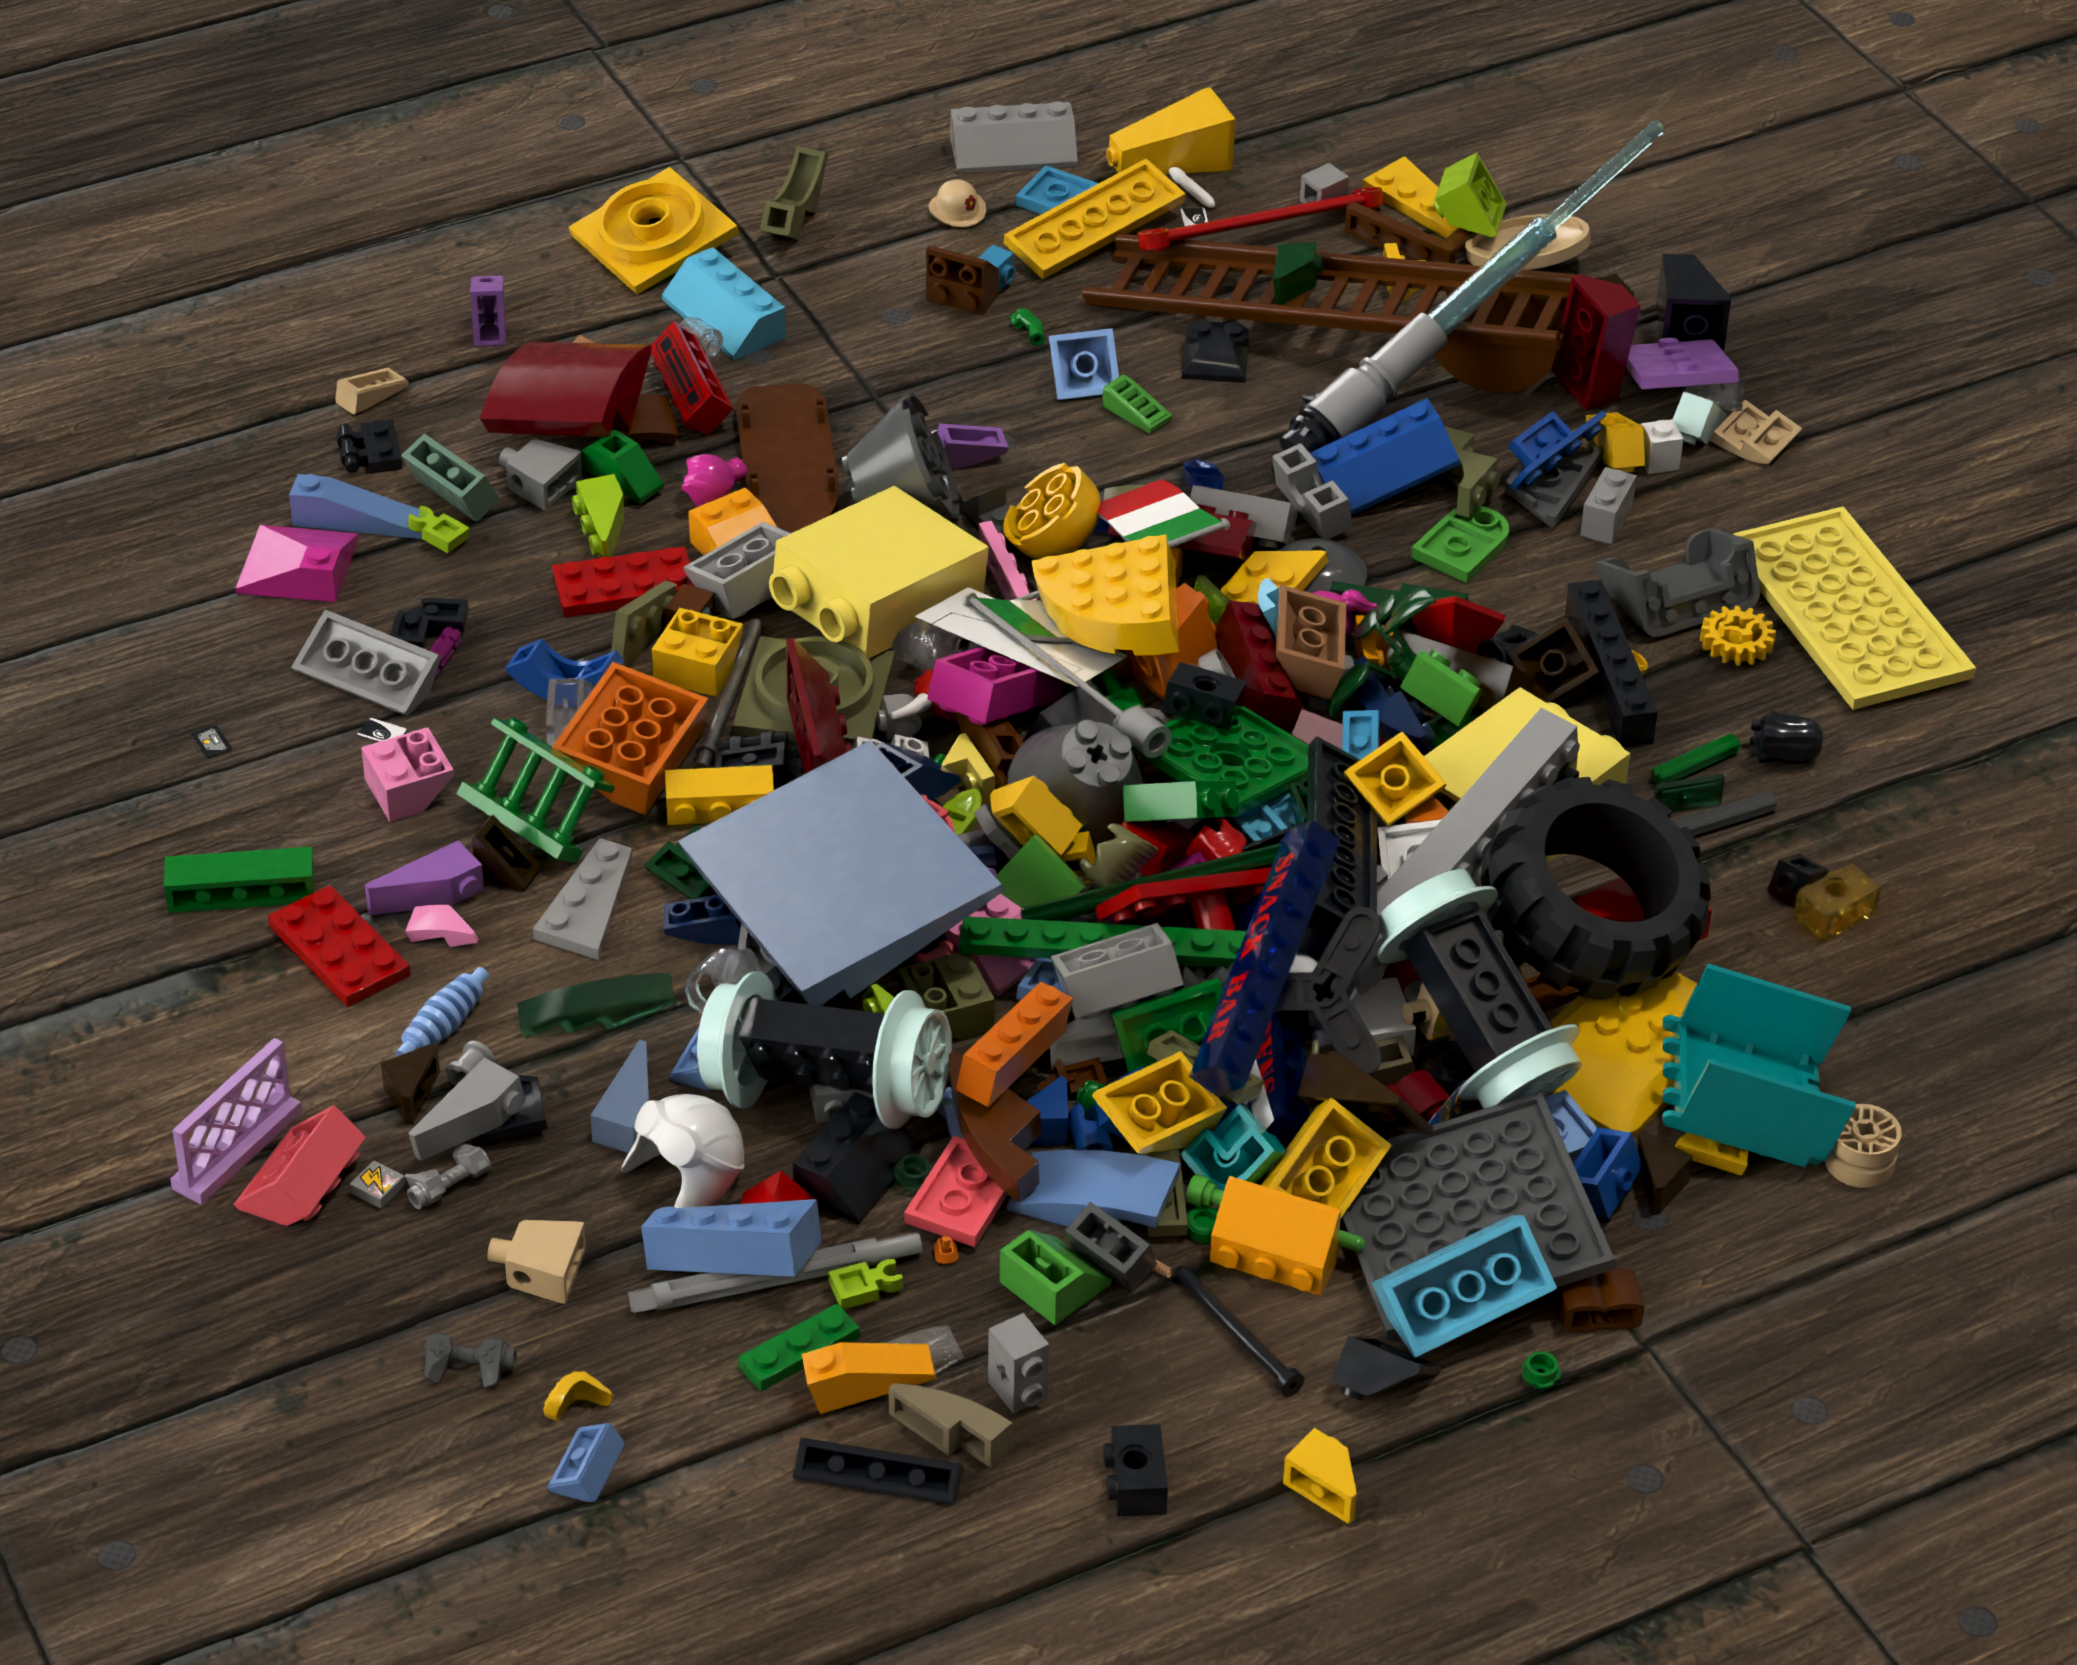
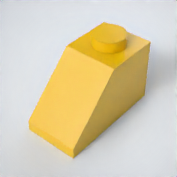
M1314 1428L1285 1457L1283 1484L1350 1525L1355 1517L1357 1492L1348 1448L1342 1445L1336 1438L1327 1436Z

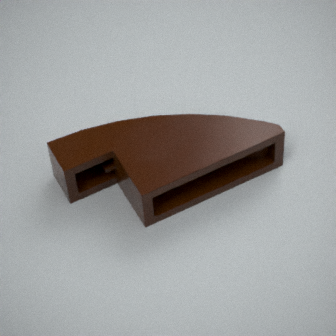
M953 1050L949 1054L950 1089L953 1109L960 1131L971 1153L983 1170L1002 1190L1019 1203L1039 1184V1161L1026 1153L1024 1149L1041 1134L1040 1111L1008 1088L989 1107L955 1090L963 1056Z

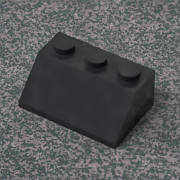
M855 1092L794 1160L793 1181L820 1201L821 1208L859 1225L919 1156L921 1147L904 1125L898 1129H890L884 1126L878 1117L874 1099Z

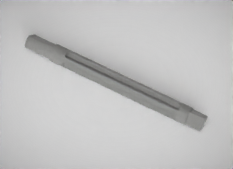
M913 1232L876 1240L874 1237L817 1249L795 1277L702 1273L651 1284L650 1288L628 1292L631 1312L636 1313L651 1309L661 1311L828 1275V1271L865 1261L868 1267L875 1266L887 1259L922 1253V1242L919 1233Z

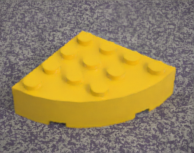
M1166 534L1147 536L1124 543H1112L1108 546L1094 549H1081L1058 556H1046L1032 561L1034 577L1043 607L1048 617L1056 623L1057 628L1068 638L1083 646L1116 654L1118 649L1133 650L1134 655H1160L1179 652L1176 573Z

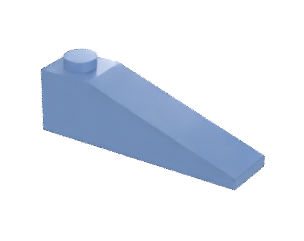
M297 474L289 494L293 526L422 539V532L413 531L408 527V515L413 514L419 517V509L331 477Z

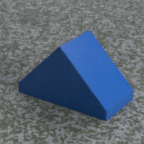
M1060 1076L1027 1101L1040 1111L1041 1134L1030 1145H1068L1067 1079Z

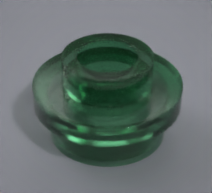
M909 1154L896 1164L894 1178L902 1188L918 1191L932 1168L925 1157L919 1154Z

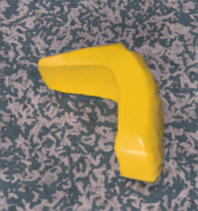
M574 1371L561 1378L554 1389L551 1390L543 1408L544 1415L549 1419L559 1422L562 1414L574 1401L587 1400L601 1406H609L613 1394L606 1386L587 1372Z

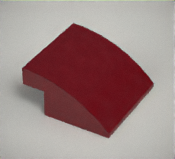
M528 342L518 348L500 369L486 398L480 420L488 433L610 437L612 430H630L652 347L646 344Z

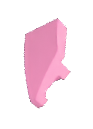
M450 905L415 907L405 930L411 942L444 937L449 947L478 942V937L472 928Z

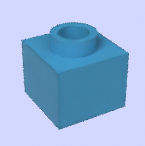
M992 245L978 257L989 261L999 269V291L1012 282L1015 276L1013 252Z

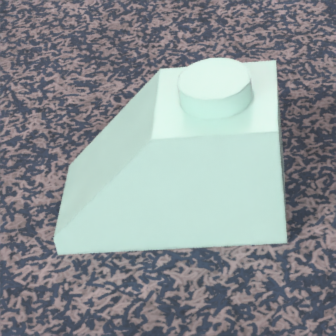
M1683 392L1673 420L1683 437V443L1695 446L1696 441L1707 444L1713 432L1723 423L1727 414L1714 401Z

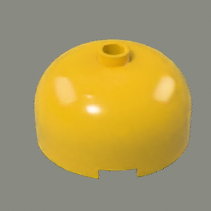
M1066 463L1058 464L1036 476L1024 487L1028 493L1017 507L1012 505L1009 507L1003 523V532L1006 538L1019 551L1032 559L1038 560L1046 556L1073 553L1089 539L1098 524L1100 517L1097 516V511L1101 502L1100 494L1093 481L1077 465L1076 467H1069Z

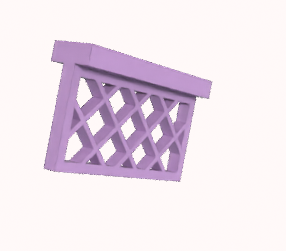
M276 1038L272 1039L172 1130L179 1170L170 1178L172 1190L203 1205L302 1113L301 1102L290 1096L284 1043ZM271 1060L269 1067L266 1071V1074H264L267 1064ZM260 1081H262V1083H261V1085H260V1088H259V1090H258V1092H257V1095H256L255 1099H253V1097H254V1095H255V1092H256V1090H257V1088H258V1085H259ZM246 1083L241 1096L238 1097L242 1086ZM237 1104V1106H236V1108H235V1110H234V1113H233V1115H232V1117H231V1120H230V1122H228V1119H229V1117H230V1115H231V1112H232V1110H233V1108H234V1105ZM221 1105L215 1120H213L217 1108ZM209 1127H212L205 1144L202 1145ZM195 1129L190 1143H188L187 1135Z

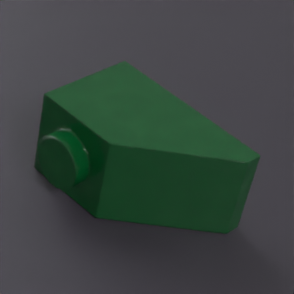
M1316 242L1278 244L1273 274L1276 304L1284 305L1316 287L1318 274H1323L1324 269L1323 255H1317Z

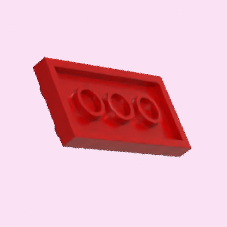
M685 546L552 565V575L564 618L619 610L664 581L677 584L676 593L683 584L695 587L684 571V566L690 564Z
M331 885L267 915L269 927L347 1008L411 976L410 965Z

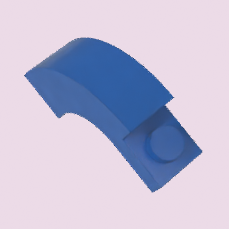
M540 639L519 648L505 670L524 688L544 699L566 705H582L612 662L622 665L625 660L615 650L590 661H574L561 656L544 639Z

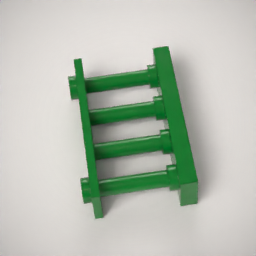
M510 717L508 721L493 718L491 725L505 733L483 781L479 780L477 785L462 781L456 794L489 816L494 815L503 825L556 859L578 863L584 850L572 843L574 838L571 835L594 789L613 793L615 786L604 780L606 774L590 765L585 767L529 733L527 731L529 725L513 717ZM517 742H520L531 749L508 797L504 796L501 798L496 795L498 791L496 785ZM545 758L555 764L556 767L534 812L526 814L521 811L523 807L521 801L542 759ZM568 774H570L582 783L559 829H554L553 831L546 827L548 824L546 818Z

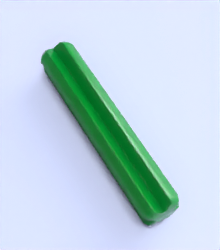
M1729 733L1651 769V781L1655 782L1657 787H1663L1739 752L1740 740L1734 734Z

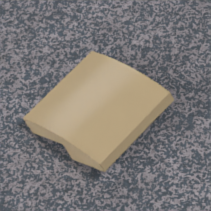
M1744 400L1713 432L1709 440L1734 455L1752 462L1769 465L1801 432L1802 428L1777 410L1768 416L1747 400Z

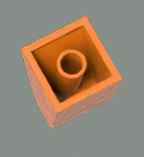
M1186 583L1176 588L1179 652L1160 655H1134L1133 650H1125L1133 677L1163 701L1165 700L1167 683L1180 662L1191 663L1196 666L1201 656L1215 648L1218 649L1215 638L1217 630L1210 620L1208 609H1210L1209 601L1201 591L1196 592Z

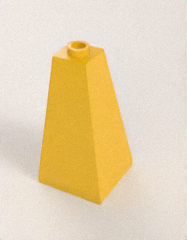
M1211 87L1205 88L1111 134L1109 148L1106 150L1107 161L1118 173L1144 159L1149 160L1163 174H1170L1169 168L1178 167L1185 173L1233 170L1235 118Z

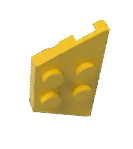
M1323 550L1254 551L1216 594L1217 605L1223 612L1230 600L1259 604V587L1266 578H1269L1278 589L1280 585L1303 591L1329 562L1327 553Z

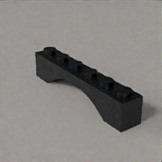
M1602 580L1568 583L1565 617L1571 621L1589 647L1601 673L1600 677L1605 692L1610 725L1616 740L1622 747L1653 744L1658 711Z

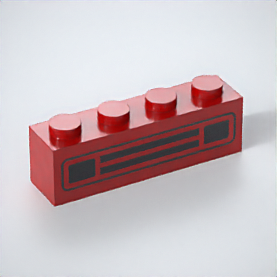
M673 321L651 345V354L654 358L653 365L661 372L664 378L662 383L673 396L671 401L682 414L680 419L683 424L692 431L697 429L709 436L734 408L696 334Z

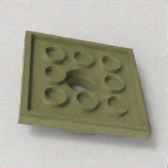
M760 636L733 722V735L753 737L760 736L763 731L773 730L774 733L788 732L789 741L796 742L786 700V639ZM818 636L796 638L795 640L828 672L831 686L837 685L840 706H836L838 714H844L847 725V735H843L845 743H851L853 746L857 736L874 739L877 729L876 714L877 710H882L883 695H886L895 663V651L885 650L868 659L861 650L844 641L832 642L826 637Z

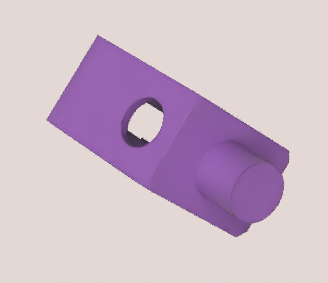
M503 276L471 277L470 294L474 347L506 345V307ZM494 320L495 326L488 327L483 325V322Z

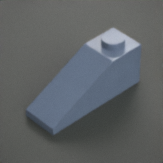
M639 1039L590 1115L592 1142L629 1153L638 1135L635 1130L637 1115L642 1106L649 1101L646 1041Z

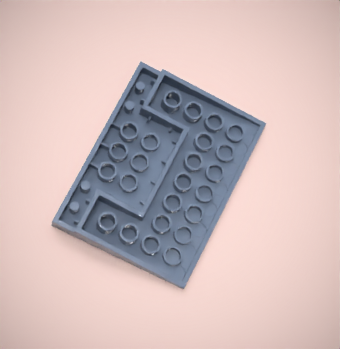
M871 740L678 840L691 863L808 1005L821 1006L841 991H844L851 999L1005 891L999 880Z

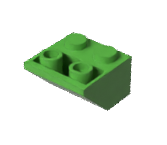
M1431 649L1429 654L1420 650L1400 688L1461 728L1484 694L1478 688L1481 682L1462 668L1458 674L1449 668L1452 664L1450 660L1435 650Z
M1028 1230L1000 1250V1283L1054 1325L1102 1292L1112 1282L1110 1277L1056 1236Z

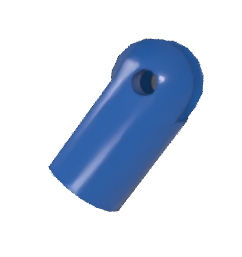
M1081 1103L1072 1106L1068 1113V1127L1075 1149L1114 1152L1108 1131L1099 1126L1096 1106L1094 1104L1091 1105L1086 1119L1084 1107Z

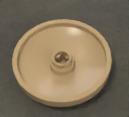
M1536 214L1502 220L1498 234L1494 237L1474 232L1470 236L1471 239L1466 241L1465 247L1468 261L1475 266L1532 270L1555 265L1579 255L1590 245L1591 236L1589 225L1580 218L1562 214Z

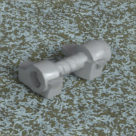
M461 1143L456 1146L452 1154L457 1165L440 1175L435 1169L420 1172L419 1174H405L410 1187L407 1189V1195L412 1205L417 1209L428 1207L442 1199V1194L446 1192V1189L458 1181L463 1180L469 1175L472 1178H478L491 1169V1163L485 1151L480 1147Z

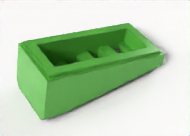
M1124 374L1103 388L1102 407L1149 434L1172 420L1170 412L1135 381ZM1150 414L1153 415L1149 419L1146 418Z

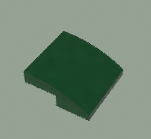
M696 825L684 837L698 831L701 828ZM668 841L644 864L646 870L689 899L712 896L716 893L688 859L679 842L674 845Z

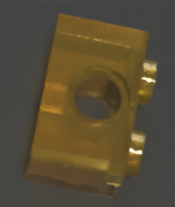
M1850 863L1839 870L1831 871L1826 877L1815 883L1801 888L1796 896L1793 918L1824 943L1877 914L1881 886Z

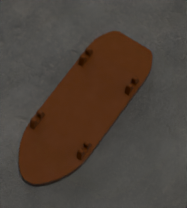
M804 383L747 388L739 396L736 403L741 457L743 463L748 468V472L744 477L745 488L764 505L777 528L789 533L798 531L834 514L839 502V481L827 403L824 396L813 386Z

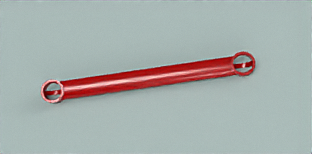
M1381 187L1359 188L1352 190V194L1173 229L1157 228L1143 230L1137 233L1139 249L1147 253H1158L1170 246V242L1344 209L1352 202L1365 207H1371L1369 209L1374 210L1383 204V192Z

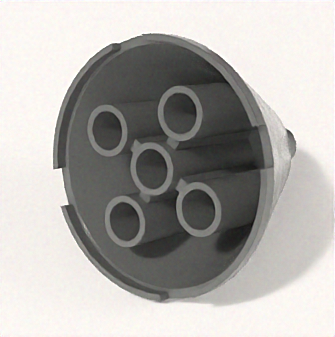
M908 393L904 395L848 452V455L842 457V464L848 476L852 475L855 487L851 488L855 503L892 486H896L945 519L954 520L960 516V511H954L953 504L960 501L951 465L937 430L931 432L924 418L929 416V413L916 394Z
M1088 719L1080 723L1049 727L1031 736L1016 752L1007 776V785L1033 775L1048 786L1049 791L1061 804L1067 806L1072 811L1073 816L1083 825L1078 833L1090 832L1095 854L1097 852V844L1115 839V834L1107 826L1113 823L1121 825L1124 821L1123 785L1146 784L1131 749L1132 744L1128 736L1121 734L1117 729L1108 724Z

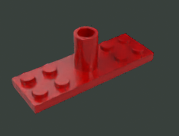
M1306 863L1284 866L1279 872H1275L1276 867L1136 884L1095 906L1099 921L1114 919L1115 924L1132 921L1139 915H1143L1145 920L1162 917L1169 911L1191 909L1197 929L1236 931L1229 903L1232 908H1240L1253 903L1252 900H1259L1260 902L1268 887L1280 876L1274 879L1272 877L1287 871L1285 878L1281 882L1287 881L1295 867L1306 872Z

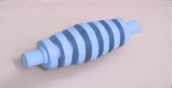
M478 967L471 975L463 973L435 993L434 996L430 997L411 1021L409 1027L403 1032L401 1036L403 1044L395 1052L396 1057L429 1044L438 1045L451 1033L455 1032L483 995L482 984L489 978L488 972L484 968Z

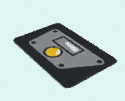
M217 725L191 733L205 757H211L232 749Z

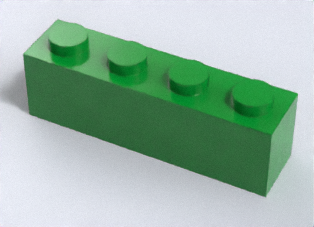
M312 847L165 856L164 890L168 913L290 905L315 892V868Z

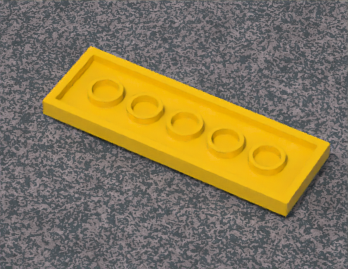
M1144 159L1004 234L1003 243L1038 276L1045 279L1115 241L1116 234H1128L1183 204L1186 193L1149 160Z

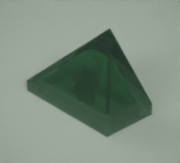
M1722 773L1655 784L1654 798L1672 810V812L1720 805L1725 777Z

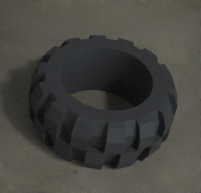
M1590 777L1567 778L1556 782L1554 787L1548 784L1520 799L1514 810L1507 813L1493 836L1491 846L1483 857L1480 877L1481 887L1492 886L1498 893L1495 902L1485 913L1495 931L1501 930L1505 936L1503 938V945L1510 957L1519 966L1525 962L1540 972L1537 980L1559 991L1567 985L1579 989L1580 997L1601 1000L1613 997L1617 990L1621 996H1631L1654 988L1660 980L1671 977L1700 939L1709 918L1708 902L1711 899L1707 864L1697 862L1700 857V846L1688 827L1679 829L1670 819L1672 810L1653 796L1649 801H1646L1632 794L1633 786L1608 779L1601 785H1594ZM1558 854L1577 855L1608 867L1619 875L1633 890L1641 904L1645 920L1638 922L1613 921L1583 909L1572 901L1557 885L1548 868L1546 857Z

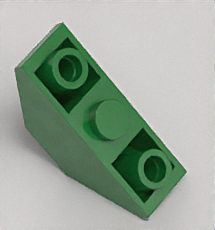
M617 430L611 431L610 437H600L580 450L582 468L596 477L615 474L623 494L639 504L664 488L663 481L639 444Z

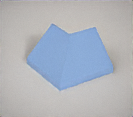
M1113 328L1049 336L1057 400L1103 395L1104 386L1119 377Z

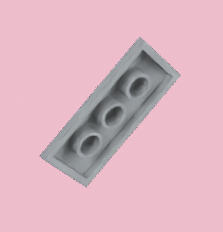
M324 610L291 668L306 676L408 716L430 695L441 657L436 653Z

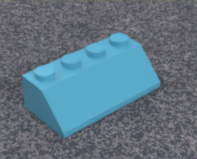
M713 247L688 257L662 294V300L733 361L786 339L785 307Z
M1511 1215L1372 1282L1388 1320L1415 1358L1557 1289L1523 1215Z

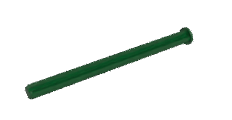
M1295 835L1294 840L1026 906L1021 909L1020 917L1021 919L1061 921L1096 912L1095 906L1136 884L1276 867V865L1280 866L1290 853H1294L1291 863L1300 861V863L1304 864L1306 863L1307 852L1302 837Z

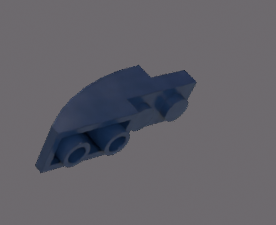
M1364 655L1353 663L1354 665L1358 663L1362 666L1365 662L1369 661ZM1370 670L1364 681L1365 684L1358 687L1354 693L1365 710H1379L1380 730L1390 739L1403 732L1422 755H1427L1436 747L1433 742L1438 737L1428 721L1423 724L1420 720L1425 718V715L1416 700L1408 702L1403 692L1395 693L1391 685L1385 688L1383 684L1389 681L1386 675Z
M718 894L664 904L663 930L665 935L706 944H739L741 922Z

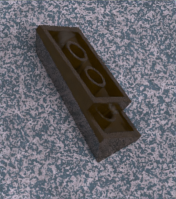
M1399 630L1416 655H1418L1420 650L1429 654L1431 649L1450 660L1452 664L1449 668L1458 674L1462 668L1481 682L1478 688L1484 694L1471 713L1482 715L1519 687L1529 692L1537 685L1536 678L1512 665ZM1393 634L1392 639L1398 644L1399 647H1402L1398 642L1397 638L1395 637V635ZM1389 646L1383 665L1384 668L1389 670L1391 665L1387 661L1394 652L1391 646ZM1386 676L1390 683L1401 685L1403 682L1399 677L1392 681Z

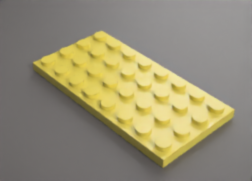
M1844 506L1733 533V535L1753 541L1760 593L1852 710L1966 681L1975 677L1976 667Z

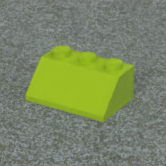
M1478 152L1445 168L1435 196L1436 201H1434V206L1440 217H1445L1451 226L1489 237H1494L1498 234L1507 205Z

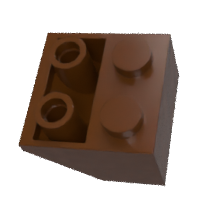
M928 245L926 248V300L984 315L999 295V269L987 260Z

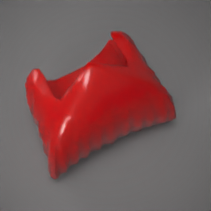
M1218 817L1216 819L1220 823L1219 832L1206 825L1203 826L1193 842L1188 846L1185 857L1200 851L1206 861L1242 853V847L1246 846L1247 840L1226 819Z

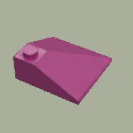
M260 525L237 583L236 593L336 602L356 549L359 533Z

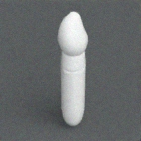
M1178 167L1169 168V173L1175 183L1180 184L1204 206L1208 208L1215 206L1212 196L1186 176L1182 169Z

